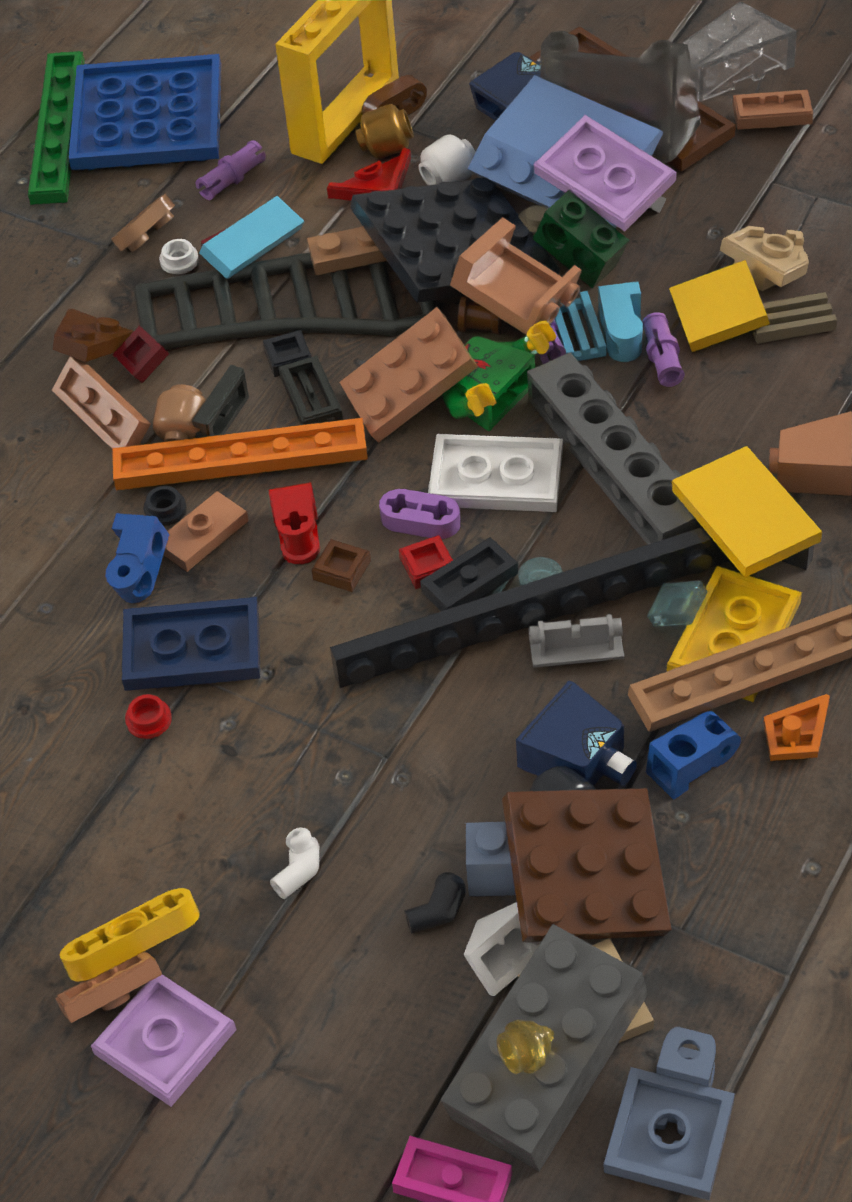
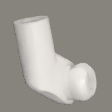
M296 828L287 835L286 845L290 848L289 866L270 880L274 891L282 899H286L318 872L320 846L317 839L311 837L310 831L306 828Z

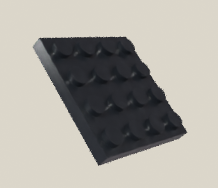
M475 178L459 182H442L440 184L419 187L409 186L404 189L372 191L370 193L352 195L351 210L416 303L465 296L450 286L459 256L502 217L516 226L510 244L559 275L560 268L542 246L533 240L534 234L520 220L517 212L497 186L486 178Z

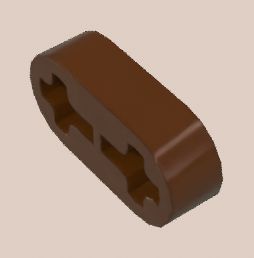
M412 75L401 76L369 95L363 103L361 114L363 115L371 110L393 104L399 111L404 109L407 115H410L425 102L427 88Z

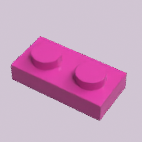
M409 1136L392 1182L393 1192L423 1202H503L512 1177V1165Z

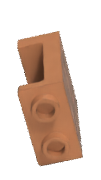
M502 217L459 256L450 286L527 335V331L531 326L540 321H547L551 324L563 305L569 307L580 291L577 281L582 270L574 265L561 277L510 244L516 226Z

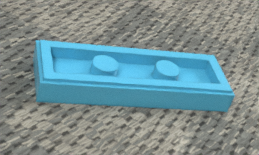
M276 196L204 243L199 254L226 279H229L298 232L305 221Z

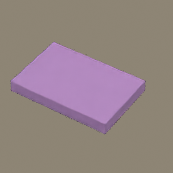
M586 115L533 164L535 174L564 193L570 190L596 213L623 231H626L676 181V171Z

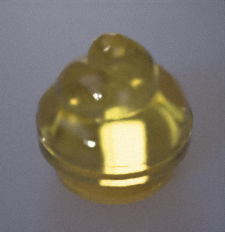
M514 1020L508 1023L505 1031L497 1036V1048L503 1063L514 1074H519L523 1071L527 1074H532L540 1070L545 1065L546 1057L551 1051V1041L554 1038V1032L547 1026H540L534 1021Z

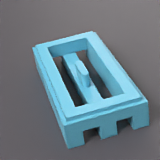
M588 291L580 292V298L575 299L569 307L563 305L554 319L558 326V330H556L558 338L564 346L566 354L571 352L578 361L606 356V343ZM580 309H582L595 348L590 349L578 313ZM564 312L569 314L580 351H574L562 316Z

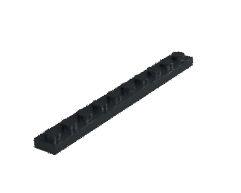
M701 527L332 646L330 651L334 675L340 688L355 683H364L382 674L398 669H407L416 663L428 659L450 655L459 649L474 644L493 641L499 636L529 628L530 626H538V621L545 622L563 615L576 614L585 608L606 601H615L625 595L649 587H658L668 581L689 574H698L730 560L704 528Z

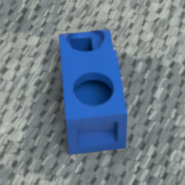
M116 513L112 530L120 538L116 557L106 568L105 577L110 586L125 602L139 603L145 600L154 589L169 533L156 516Z
M707 711L650 742L646 773L674 800L688 790L690 782L711 770V767H718L728 761L739 748L741 737L713 711Z

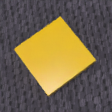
M746 260L669 288L692 352L770 324Z

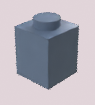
M505 822L466 823V870L469 896L516 895Z

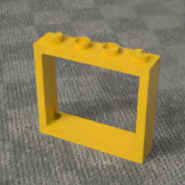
M317 0L275 44L291 154L323 164L360 123L362 106L367 97L399 78L392 0ZM358 16L364 67L322 112L316 60Z

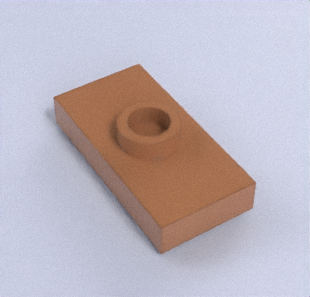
M808 90L733 95V111L737 130L776 128L813 123V110Z
M216 491L168 530L169 538L164 556L188 572L249 521L247 511Z
M144 951L112 969L60 993L55 999L64 1016L70 1023H73L101 1007L104 1011H108L122 1005L130 999L129 992L161 976L162 972L155 958Z

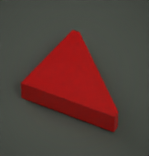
M403 148L400 156L383 164L380 160L354 172L353 178L342 183L330 182L327 186L328 198L351 201L352 195L401 189L411 161L410 149Z

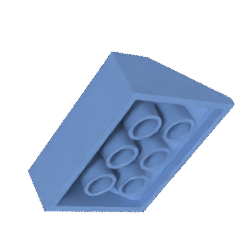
M534 75L484 134L468 170L481 178L490 180L496 186L549 209L565 193L535 174L533 164L584 115L652 156L663 132Z

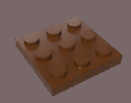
M647 788L506 793L502 798L522 942L542 941L552 924L582 940L665 936L672 930Z

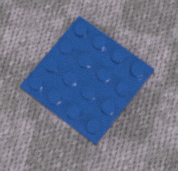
M220 54L77 65L69 148L71 170H93L106 167H130L133 165L219 159Z

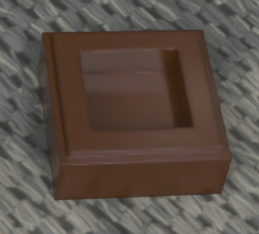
M330 539L312 568L313 580L353 592L371 562L370 551Z

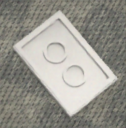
M437 434L428 493L450 497L458 503L459 508L557 512L563 439Z

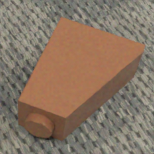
M852 411L780 430L779 448L770 447L769 471L771 474H777V481L787 492L852 496Z

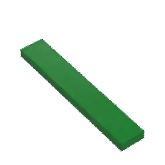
M83 51L47 54L28 189L30 205L68 202L71 178L69 148L77 65L85 64Z

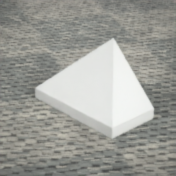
M516 902L477 920L464 952V957L489 995L495 996L513 981L518 974L522 973L542 941L522 942Z

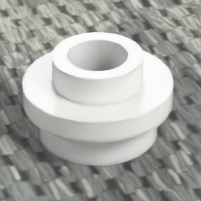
M174 239L163 246L159 260L164 271L181 275L194 269L198 264L199 257L197 250L189 241Z

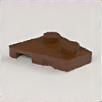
M71 308L66 312L54 334L52 350L88 362L114 353L134 331L119 326V321L107 317L97 318Z

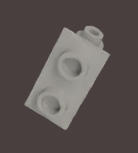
M606 614V617L580 619V624L571 625V620L548 623L538 621V626H530L528 629L533 668L624 659L621 636H623L621 618H612L611 614Z

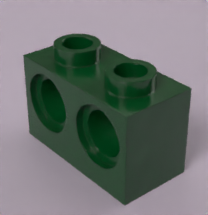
M570 190L545 211L533 237L534 241L569 270L574 265L580 268L582 271L579 278L592 289L617 266L629 242L627 237Z

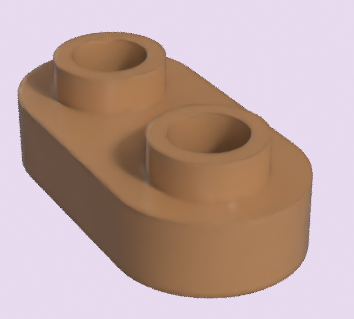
M164 193L124 226L111 240L120 251L128 247L131 252H134L149 239L145 233L152 226L158 230L174 217L170 210L175 204Z

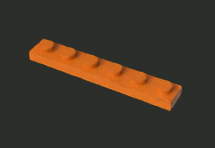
M363 418L112 448L113 481L116 491L368 460Z

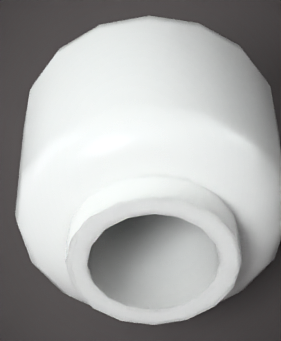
M451 134L444 135L422 151L420 156L421 163L418 165L419 172L427 185L466 181L474 174L468 170V167L476 152L468 140H461Z

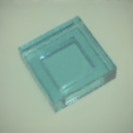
M701 581L663 583L647 617L654 627L692 625L708 591Z

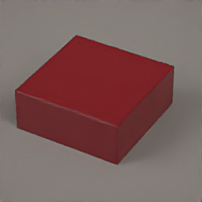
M139 325L113 353V356L136 379L143 383L170 353Z

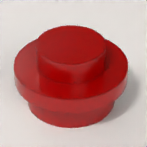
M150 694L135 698L129 704L125 714V723L128 731L141 739H151L160 736L169 728L172 721L169 706L159 697Z

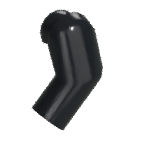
M452 872L440 874L435 880V887L429 903L404 910L411 934L450 923L456 918L466 895L465 883L461 877Z

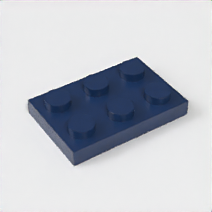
M257 597L123 609L122 683L125 691L260 679L259 607Z

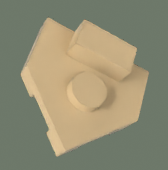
M747 226L723 238L720 251L735 259L734 264L746 260L756 288L761 291L775 284L782 287L804 276L809 264L808 256L803 249L804 237L801 231L787 230L785 235L764 233V227Z

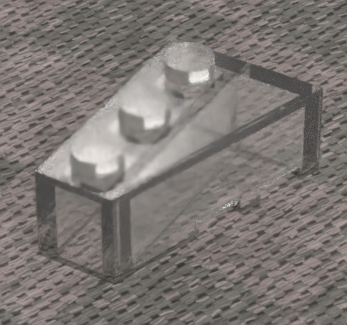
M740 1L667 53L666 81L701 102L733 90L735 83L751 77L754 82L763 79L766 71L779 66L783 70L794 67L797 30Z

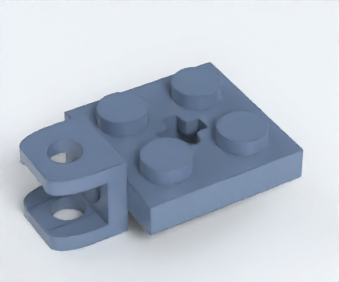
M674 1027L669 1031L663 1042L657 1064V1073L633 1067L630 1068L603 1164L604 1173L710 1200L735 1098V1093L712 1088L716 1056V1044L712 1035ZM684 1044H693L698 1048L699 1051L681 1046H683ZM668 1122H673L677 1124L678 1133L684 1137L680 1141H674L673 1144H666L662 1142L660 1136L654 1134L655 1130L665 1129Z

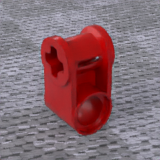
M308 482L269 489L273 520L279 534L281 552L284 559L292 564L311 562L320 553L316 523L318 516L312 483Z

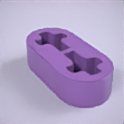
M395 489L388 491L380 499L381 521L388 530L428 538L439 535L441 539H446L455 535L460 529V508L458 503L450 497L406 489Z

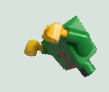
M540 321L534 324L527 331V336L515 342H497L479 336L472 337L464 346L478 367L441 395L451 416L455 419L469 417L490 432L527 394V371L535 368V355L537 353L545 354L550 347L548 342L554 341L557 337L547 321Z

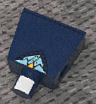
M520 52L512 53L469 83L476 109L496 121L534 75L556 84L554 75L562 68L559 59L553 53L546 52L535 62Z
M570 680L516 739L517 767L537 776L554 766H567L580 774L593 786L603 775L623 786L634 774L637 762L622 753L624 749V725L621 720Z

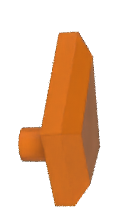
M825 694L764 716L763 723L770 761L818 758L829 706V695Z

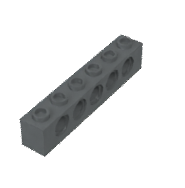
M569 352L527 371L528 401L557 436L563 439L566 447L647 545L702 527L672 491V480L680 477L681 474L675 469H670L662 459L657 446L652 442L648 443L640 434L635 421L630 416H625L617 407L612 394L608 390L603 391L597 384L588 366L581 365L572 353Z

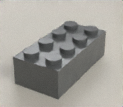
M552 924L441 1098V1102L449 1117L540 1172L648 996L643 973Z

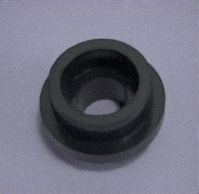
M160 486L148 493L143 510L145 516H156L163 526H169L177 523L184 517L187 506L184 497L175 488Z

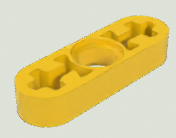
M185 888L173 889L72 940L61 950L60 958L71 980L77 982L86 981L188 929L198 920L200 913L190 890Z

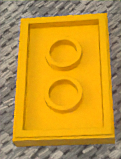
M748 446L672 480V491L745 578L821 542L822 530Z
M716 566L667 663V671L788 628L801 603L802 592L751 576L745 578L739 572ZM758 692L742 699L754 702Z

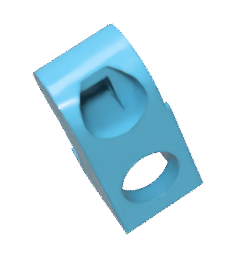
M639 282L598 286V313L607 352L614 360L620 362L633 361L642 353L643 323L641 321V291Z

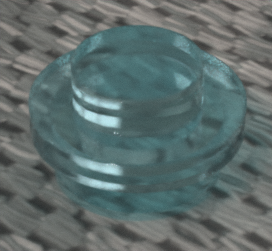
M533 558L526 561L520 567L518 573L519 584L521 586L563 571L561 566L550 558Z

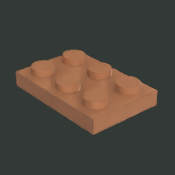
M436 307L339 383L360 418H363V423L368 432L379 443L478 366L445 315Z

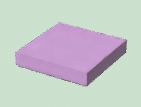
M161 975L147 982L95 1040L91 1048L94 1055L172 1107L234 1034L236 1027L233 1020L164 975Z

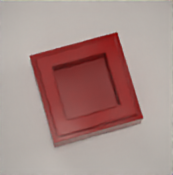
M439 535L399 549L400 560L415 589L421 588L420 581L453 561Z

